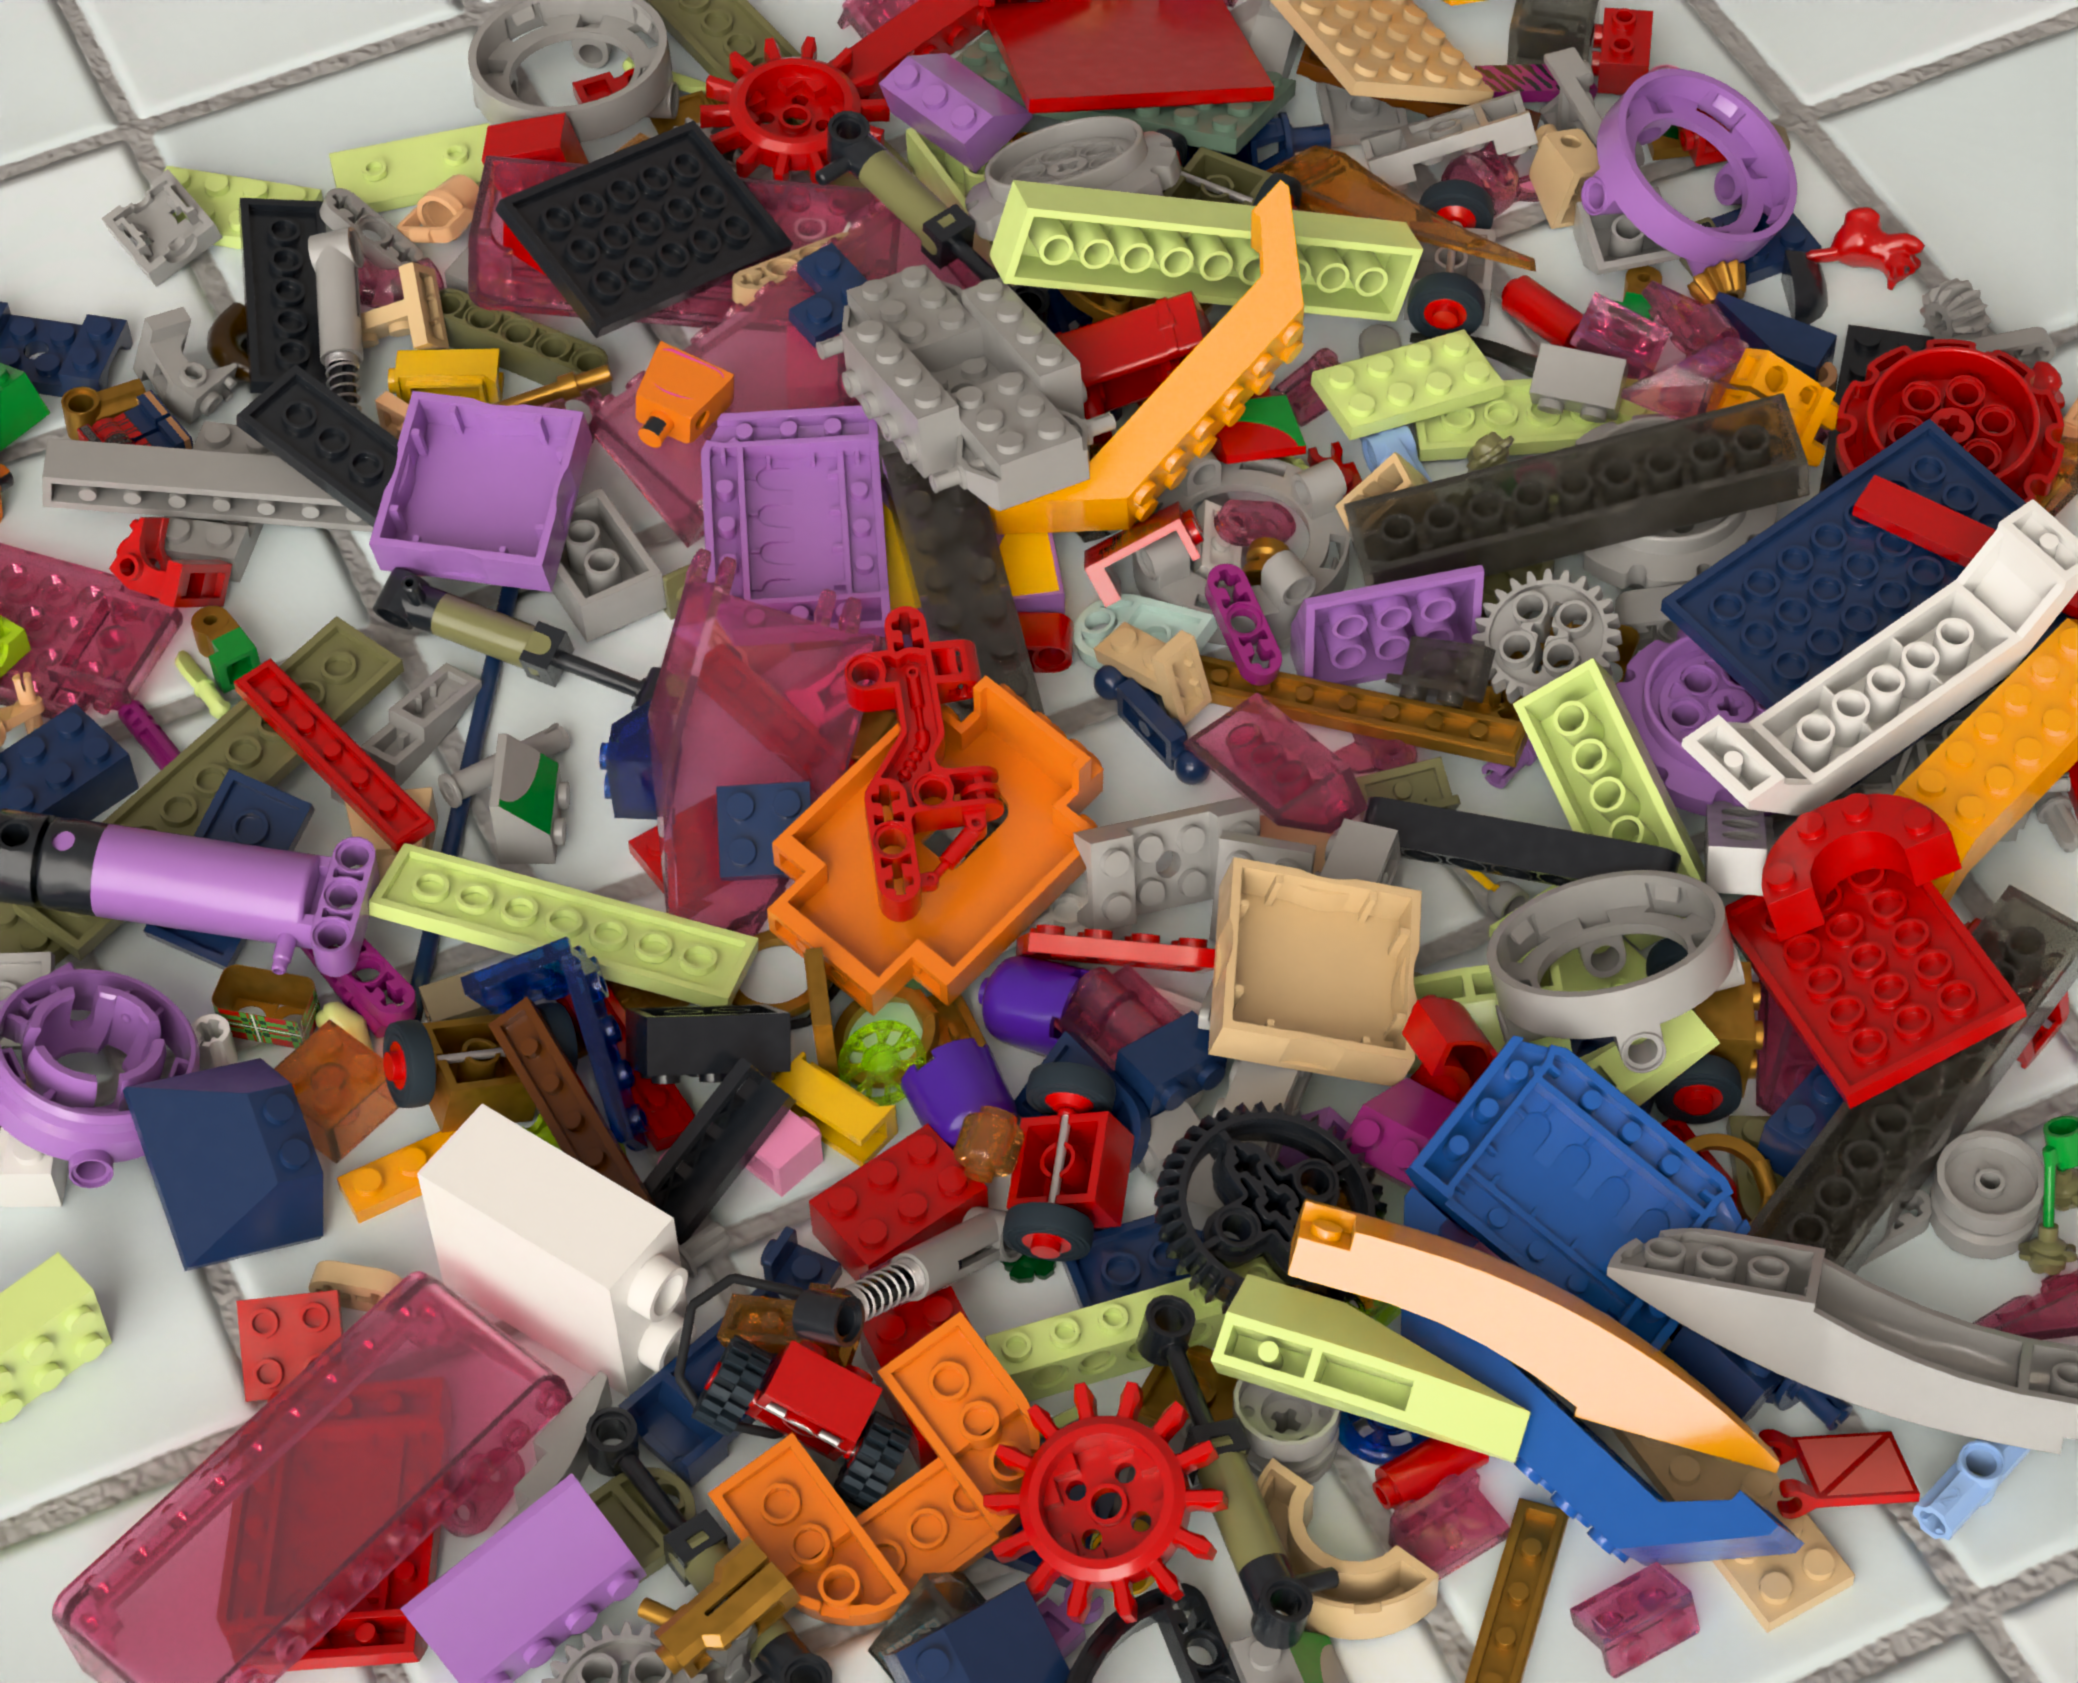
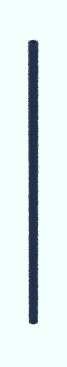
M502 586L496 611L513 617L519 588ZM488 655L485 656L480 678L482 688L476 695L459 771L481 760L503 661ZM472 796L463 799L461 806L450 808L441 853L459 857ZM422 930L410 982L415 991L417 1015L414 1020H419L420 1022L424 1009L419 987L430 984L441 936Z

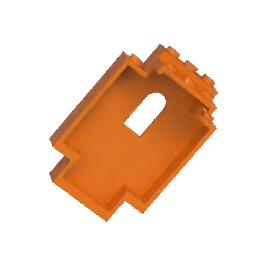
M987 675L973 687L974 711L962 722L953 709L945 704H940L945 730V758L941 767L960 768L985 765L996 768L999 774V780L996 784L1000 788V798L1007 806L1008 815L1005 821L955 870L947 869L939 879V887L936 891L921 893V909L913 919L905 922H895L888 919L881 912L865 818V791L899 736L898 723L772 842L774 865L795 882L767 908L769 930L802 958H804L803 953H806L805 949L822 947L826 977L873 1016L912 978L946 1006H949L1086 871L1084 861L1074 843L1073 833L1098 827L1091 818L1080 813L1103 791L1104 768H1102L1101 762L1079 741L1075 739L1068 740L1065 733L1056 724L1052 723L1046 715L1039 711L1032 712L1028 703L1005 684L998 685ZM960 794L954 795L955 801L961 800ZM929 797L923 802L929 805H937L944 800L938 797ZM882 806L884 822L893 820L890 806ZM935 831L922 832L914 836L920 873L933 872L941 863L939 857L923 845ZM891 845L882 851L888 854H897L904 849ZM902 878L894 879L896 895H904Z

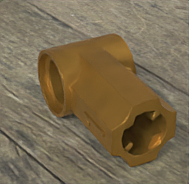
M140 378L97 392L89 387H76L67 391L61 399L68 437L72 440H79L78 428L86 424L92 427L100 419L114 418L138 406L136 397L146 392Z

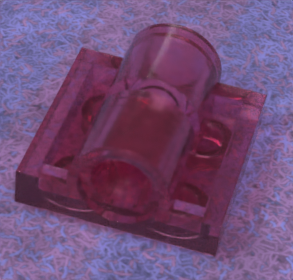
M1126 964L1113 974L1105 967H1097L1086 973L1079 980L1077 989L1071 997L1072 1002L1068 1004L1066 1013L1062 1019L1055 1018L1054 1026L1062 1034L1065 1031L1076 1032L1115 1070L1119 1049L1183 1015L1130 965Z

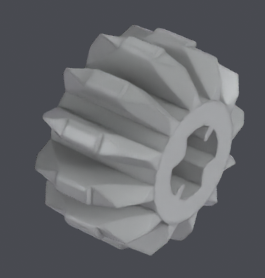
M1958 278L1945 280L1936 284V287L1930 289L1927 294L1922 296L1924 306L1920 309V314L1925 318L1923 327L1928 329L1930 336L1934 337V339L1968 340L1988 336L1987 325L1991 323V319L1985 311L1988 305L1982 302L1980 290H1973L1969 280L1960 281Z

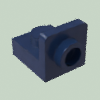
M789 1226L784 1228L777 1240L771 1239L767 1243L761 1256L760 1264L763 1266L765 1280L801 1287L803 1290L816 1288L831 1291L842 1275L841 1263L799 1245L796 1230ZM778 1293L795 1302L798 1299V1297Z

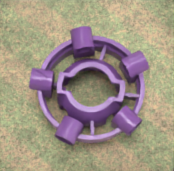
M94 969L55 972L26 983L11 993L0 1005V1041L5 1037L15 1043H20L25 1072L24 1075L12 1047L1 1049L0 1045V1125L23 1144L49 1156L67 1160L69 1179L79 1187L98 1188L106 1185L114 1175L113 1163L145 1156L123 1089L127 1086L160 1080L167 1054L166 1045L176 1056L168 1078L200 1071L198 1040L193 1027L183 1012L169 998L152 986L126 975ZM71 1010L91 1011L90 1015L84 1020L76 1021L70 1019ZM108 1044L127 1054L122 1063V1069L125 1072L119 1074L118 1089L114 1102L107 1106L95 1107L97 1093L96 1075L73 1071L56 1060L68 1054L78 1052L98 1054ZM26 1077L32 1089L26 1085Z

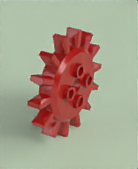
M810 36L806 37L801 47L800 57H782L780 48L773 37L765 39V62L753 66L736 51L729 54L730 73L739 80L734 83L715 76H708L706 79V97L726 104L700 105L701 128L730 127L710 135L709 140L721 155L738 148L743 151L736 160V173L742 181L760 164L773 168L772 174L775 191H784L789 181V171L805 170L809 171L810 180L816 190H825L826 186H822L816 181L815 172L830 163L827 160L826 154L827 129L830 118L842 111H854L866 117L868 122H890V109L886 99L860 100L879 92L880 74L875 69L850 79L847 74L853 68V50L847 47L830 64L817 60L815 37ZM792 117L797 120H805V122L801 125H790L785 120ZM870 125V133L884 146L885 130Z
M1127 1381L1120 1395V1404L1116 1416H1098L1097 1399L1085 1382L1074 1384V1403L1078 1410V1421L1059 1429L1051 1414L1037 1404H1034L1027 1410L1033 1427L1046 1439L1034 1456H1029L1014 1446L999 1444L995 1452L997 1457L1008 1469L1024 1474L1021 1490L1017 1493L995 1492L983 1495V1506L990 1513L1000 1516L1020 1514L1024 1529L1014 1535L1001 1539L991 1548L1001 1564L1015 1561L1033 1550L1043 1559L1037 1569L1025 1581L1035 1603L1044 1597L1053 1583L1062 1576L1073 1582L1072 1591L1067 1601V1616L1073 1622L1084 1624L1090 1612L1091 1599L1095 1588L1113 1589L1114 1607L1126 1624L1137 1622L1138 1604L1133 1594V1584L1152 1576L1161 1592L1177 1602L1185 1594L1178 1577L1166 1567V1563L1177 1549H1184L1196 1558L1213 1561L1217 1553L1215 1547L1204 1535L1190 1532L1187 1528L1191 1512L1204 1511L1213 1513L1228 1509V1498L1223 1491L1213 1488L1190 1490L1187 1475L1197 1469L1210 1465L1219 1458V1455L1210 1440L1196 1443L1178 1454L1173 1452L1168 1444L1173 1436L1184 1426L1189 1416L1185 1408L1177 1401L1166 1408L1158 1421L1149 1428L1137 1422L1143 1406V1391L1138 1383ZM1126 1467L1135 1469L1136 1474L1132 1481L1128 1483L1119 1482L1121 1470ZM1077 1485L1086 1486V1494L1081 1500H1070V1491L1073 1487ZM1105 1493H1117L1122 1499V1507L1119 1513L1109 1519H1102L1096 1516L1095 1503L1097 1499ZM1143 1515L1150 1516L1151 1525L1147 1530L1139 1532L1134 1529V1523L1137 1518ZM1093 1533L1101 1534L1102 1542L1099 1547L1092 1550L1085 1547V1540L1089 1535Z

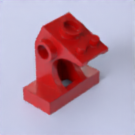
M140 517L139 520L135 519L131 522L130 528L132 532L118 546L117 556L109 568L128 589L160 599V604L173 608L224 606L233 564L218 559L172 560L165 552V537L170 518ZM157 561L160 564V569L155 567Z

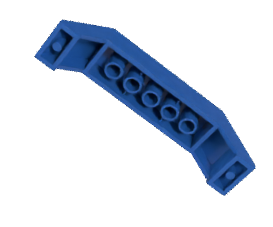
M1412 1187L1404 1196V1226L1438 1235L1472 1248L1479 1242L1416 1188ZM1401 1308V1336L1530 1411L1531 1415L1517 1457L1518 1460L1514 1465L1536 1485H1542L1553 1494L1550 1499L1573 1520L1576 1518L1587 1528L1592 1525L1593 1527L1587 1532L1588 1536L1608 1554L1611 1555L1613 1553L1623 1563H1626L1630 1557L1644 1566L1792 1554L1796 1553L1805 1544L1766 1507L1741 1490L1731 1500L1668 1502L1584 1422L1574 1417V1413L1531 1373L1489 1347L1439 1322Z

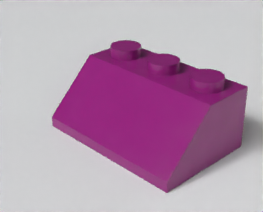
M1407 1077L1364 1103L1342 1140L1352 1137V1146L1349 1149L1352 1154L1365 1152V1161L1362 1166L1376 1168L1375 1173L1409 1191L1412 1187L1416 1188V1186L1405 1173V1170L1458 1104Z

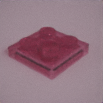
M1595 291L1569 344L1582 351L1627 359L1629 370L1627 378L1638 379L1646 384L1656 367L1671 331Z

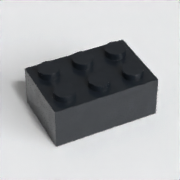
M767 1004L626 1008V1066L640 1072V1078L651 1079L653 1084L681 1083V1075L699 1077V1082L719 1083L724 1080L741 1057L752 1064L770 1081L775 1080V1072H791V1013Z

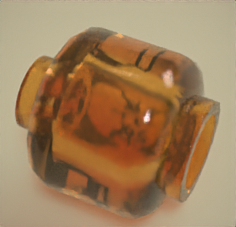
M981 1106L978 1112H971L965 1116L953 1148V1155L956 1161L965 1167V1176L978 1182L992 1183L994 1177H1007L1014 1171L1025 1139L1022 1128L1017 1125L1018 1119L1015 1115L997 1107Z

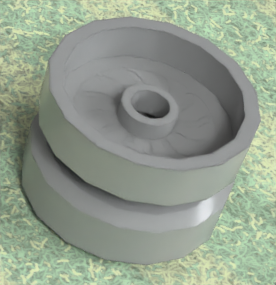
M1977 1130L1959 1135L1946 1145L1937 1161L1934 1182L1929 1194L1932 1210L1930 1223L1936 1235L1952 1250L1971 1258L1998 1259L2016 1253L2020 1243L2030 1241L2037 1226L2040 1207L2043 1203L2044 1165L2038 1154L2023 1140L2002 1131Z

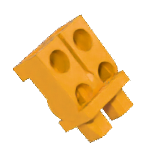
M1746 348L1729 384L1739 390L1726 388L1709 424L1721 431L1730 432L1778 461L1818 467L1826 450L1824 445L1814 440V437L1819 427L1826 430L1835 429L1839 405L1833 400L1836 393L1827 387H1822L1814 379L1771 351Z

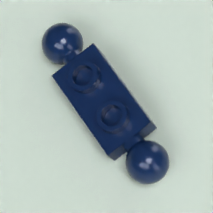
M1111 665L1102 666L1096 672L1093 679L1096 693L1103 699L1117 701L1118 716L1171 771H1175L1177 778L1187 785H1198L1205 781L1211 769L1209 758L1201 750L1186 748L1188 735L1182 723L1176 718L1171 719L1162 710L1157 698L1150 690L1144 691L1133 678L1125 677L1115 667Z

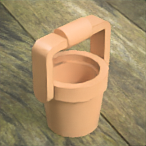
M460 174L453 175L434 190H429L418 201L417 207L397 225V230L413 243H448L456 240L468 228L474 215L483 203L482 191L469 177Z

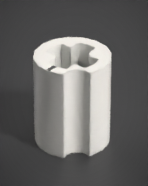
M207 1014L199 1017L192 1023L191 1026L195 1031L199 1044L201 1070L237 1063L238 1054L231 1028L226 1018L218 1014Z

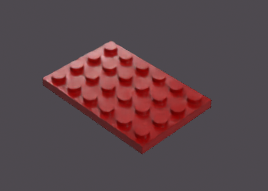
M1873 868L1854 873L1840 881L1827 895L1823 908L1824 925L1779 942L1763 896L1746 895L1725 906L1731 939L1747 962H1751V967L1850 1109L2027 1016L2024 1003L1931 881L1916 887L1906 875L1892 869Z

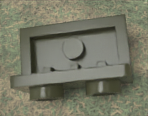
M1441 757L1356 777L1350 782L1361 821L1363 820L1369 797H1384L1456 810L1461 804L1459 795L1452 796Z

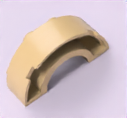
M1274 1458L1270 1460L1259 1476L1257 1484L1294 1574L1333 1567L1339 1575V1584L1336 1588L1312 1593L1313 1606L1305 1626L1306 1629L1339 1639L1363 1640L1380 1638L1410 1627L1436 1607L1439 1574L1398 1545L1381 1557L1363 1562L1340 1560L1323 1552L1309 1538L1306 1530L1313 1518L1314 1486Z

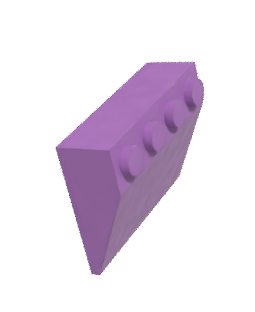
M1471 566L1305 598L1291 624L1290 655L1297 675L1350 686L1427 671L1428 668L1445 659H1448L1451 663L1459 658L1463 661L1468 660L1477 650L1474 646L1472 635L1480 633L1477 630L1475 619L1481 618L1483 566Z
M571 1473L400 1608V1610L459 1683H513L530 1668H537L546 1663L553 1656L555 1648L571 1635L580 1634L590 1628L596 1621L597 1615L611 1603L621 1601L630 1596L638 1587L639 1581L647 1576V1574Z

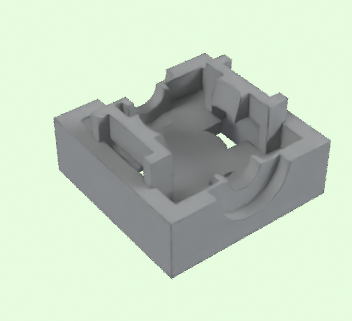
M168 169L150 182V189L145 192V197L141 202L137 204L130 203L125 208L119 205L101 218L109 232L156 287L223 238L215 223ZM176 212V216L183 212L187 218L178 223L172 214ZM130 237H132L138 243L137 246H135L133 242L129 239ZM147 238L151 241L149 246L144 242Z

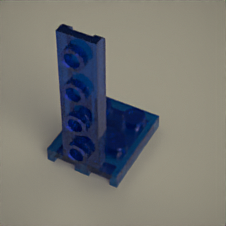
M566 936L460 977L465 996L494 1014L505 1013L525 997L535 1002L543 998L545 1000H556L570 994L612 1133L618 1143L625 1144L628 1149L634 1152L648 1148L644 1132L649 1131V1123L640 1104L635 1105L631 1087L636 1085L635 1076L629 1062L621 1058L617 1043L622 1041L621 1030L615 1017L612 1014L608 1015L604 999L609 997V991L598 959L595 956L588 958L585 949L579 945L572 948L570 938Z

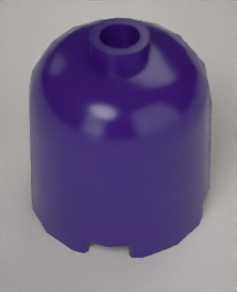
M1018 955L1002 961L992 972L991 976L983 980L978 993V1001L982 1005L985 1027L995 1039L1004 1044L1046 1057L1065 1031L1076 1032L1088 1043L1097 1018L1096 1015L1089 1013L1091 994L1099 996L1100 985L1098 976L1091 970L1032 956Z
M974 1038L954 1040L936 1047L931 1051L934 1057L932 1061L925 1064L919 1070L915 1064H912L907 1069L901 1079V1088L921 1126L923 1127L928 1123L961 1159L965 1151L967 1153L972 1152V1154L975 1151L976 1162L989 1161L998 1155L997 1153L1000 1154L1002 1146L994 1147L993 1150L985 1137L987 1130L989 1134L992 1132L993 1135L997 1134L1003 1139H1009L1016 1130L1018 1120L1015 1101L988 1044L980 1047ZM984 1150L993 1152L994 1156L993 1158H983L978 1154L984 1155Z

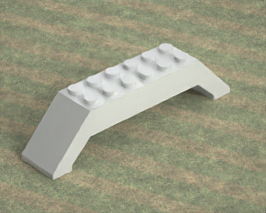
M2034 499L2030 500L1999 522L1997 530L1955 581L1749 723L1726 722L1718 714L1682 740V747L1749 810L1800 816L1826 804L2015 671L2078 591V538Z

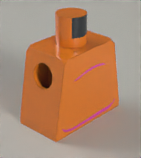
M660 341L636 394V419L643 424L638 431L639 438L646 445L653 448H659L667 436L685 444L693 443L733 403L734 374Z

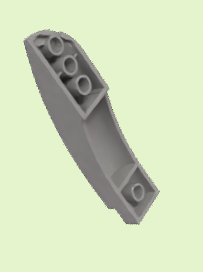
M1678 1228L1661 1230L1658 1238H1653L1646 1243H1642L1637 1238L1629 1241L1614 1253L1608 1264L1606 1274L1608 1277L1675 1321L1743 1358L1825 1394L1926 1427L2010 1446L2061 1454L2063 1438L2078 1440V1346L2018 1336L1973 1324L1927 1308L1872 1284L1824 1258L1825 1249L1713 1229Z

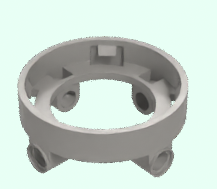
M514 0L493 13L480 26L469 47L468 64L473 84L474 103L476 108L480 109L484 117L493 125L566 112L574 132L581 143L620 132L644 117L675 119L678 113L679 88L678 84L673 81L666 27L658 12L644 0ZM528 31H531V32L527 33L526 35L520 37V38L517 39L516 41H514V42L512 41V40L515 39L516 37H518V36H520V35H522V34H524V33H526V32H528ZM642 31L658 45L649 49L646 43L635 33ZM571 40L576 60L589 68L604 66L609 59L613 45L627 53L635 65L633 76L625 88L592 102L572 106L546 107L526 104L518 98L517 67L534 52L555 43Z
M1209 451L1201 459L1195 456L1186 467L1188 472L1182 482L1173 490L1167 488L1157 498L1158 505L1151 515L1179 501L1185 512L1196 503L1217 494L1236 491L1255 492L1284 502L1301 517L1307 527L1310 539L1308 549L1302 560L1300 561L1296 554L1290 550L1276 553L1268 559L1262 568L1261 585L1251 586L1276 642L1291 637V624L1305 598L1344 591L1349 573L1350 534L1335 505L1343 499L1347 487L1342 471L1332 459H1327L1303 470L1293 464L1273 458L1225 464ZM1177 531L1132 553L1133 575L1141 596L1213 615L1212 610L1196 606L1197 601L1208 604L1205 597L1207 580L1190 570V555ZM1330 541H1333L1336 544L1340 562L1337 558L1333 557L1331 569L1323 568L1328 558ZM1219 584L1218 588H1225L1231 598L1229 606L1234 603L1232 599L1234 586ZM1237 616L1231 620L1232 627L1241 633H1249L1256 628L1254 622L1246 616ZM1218 626L1208 643L1228 646Z
M1658 870L1611 872L1582 878L1558 886L1529 900L1508 915L1493 932L1487 946V961L1498 1005H1495L1505 1044L1513 1035L1523 1037L1522 1041L1525 1042L1546 1037L1595 1039L1613 1036L1624 1065L1636 1073L1651 1072L1664 1061L1666 1047L1660 1027L1661 1023L1693 1009L1714 992L1745 984L1740 958L1736 946L1731 939L1725 907L1719 894L1712 887L1698 879L1674 872ZM1649 934L1665 937L1679 943L1688 952L1684 959L1663 971L1641 980L1615 987L1588 991H1553L1540 987L1541 979L1547 969L1560 957L1576 948L1586 970L1591 975L1607 978L1617 974L1626 962V951L1622 935ZM1610 946L1603 953H1593L1599 947ZM1529 951H1531V952L1526 956V958L1523 960L1522 963H1518V962H1517V961H1519L1524 955H1526ZM1639 1038H1647L1641 1044L1631 1045L1632 1042Z

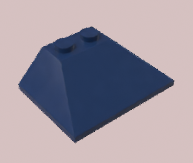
M261 1058L127 1086L123 1089L185 1271L319 1240L323 1237V1171L292 1083Z

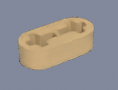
M325 1260L316 1265L308 1290L310 1293L340 1290L341 1307L378 1314H392L399 1309L406 1284L398 1275L387 1270Z

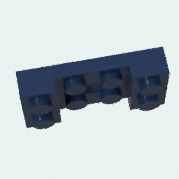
M0 302V363L25 372L38 394L63 397L67 391L76 387H89L96 392L107 389L109 368L118 349H131L133 345L128 322L124 319L87 314L83 324L80 325L11 315L8 303ZM36 353H44L38 356L36 359L29 358L30 356Z
M757 1288L690 1344L684 1376L698 1397L704 1390L712 1370L735 1335L771 1353V1361L791 1340L797 1343L805 1340L798 1337L792 1324V1314L789 1313L778 1293ZM806 1340L820 1347L823 1346V1343ZM833 1345L830 1360L835 1363L839 1361L837 1346ZM676 1356L618 1406L634 1417L637 1423L638 1441L692 1488L729 1456L727 1445L741 1432L732 1431L731 1435L727 1437L691 1418L693 1407L675 1381ZM745 1413L739 1420V1422L748 1424L756 1421V1419Z

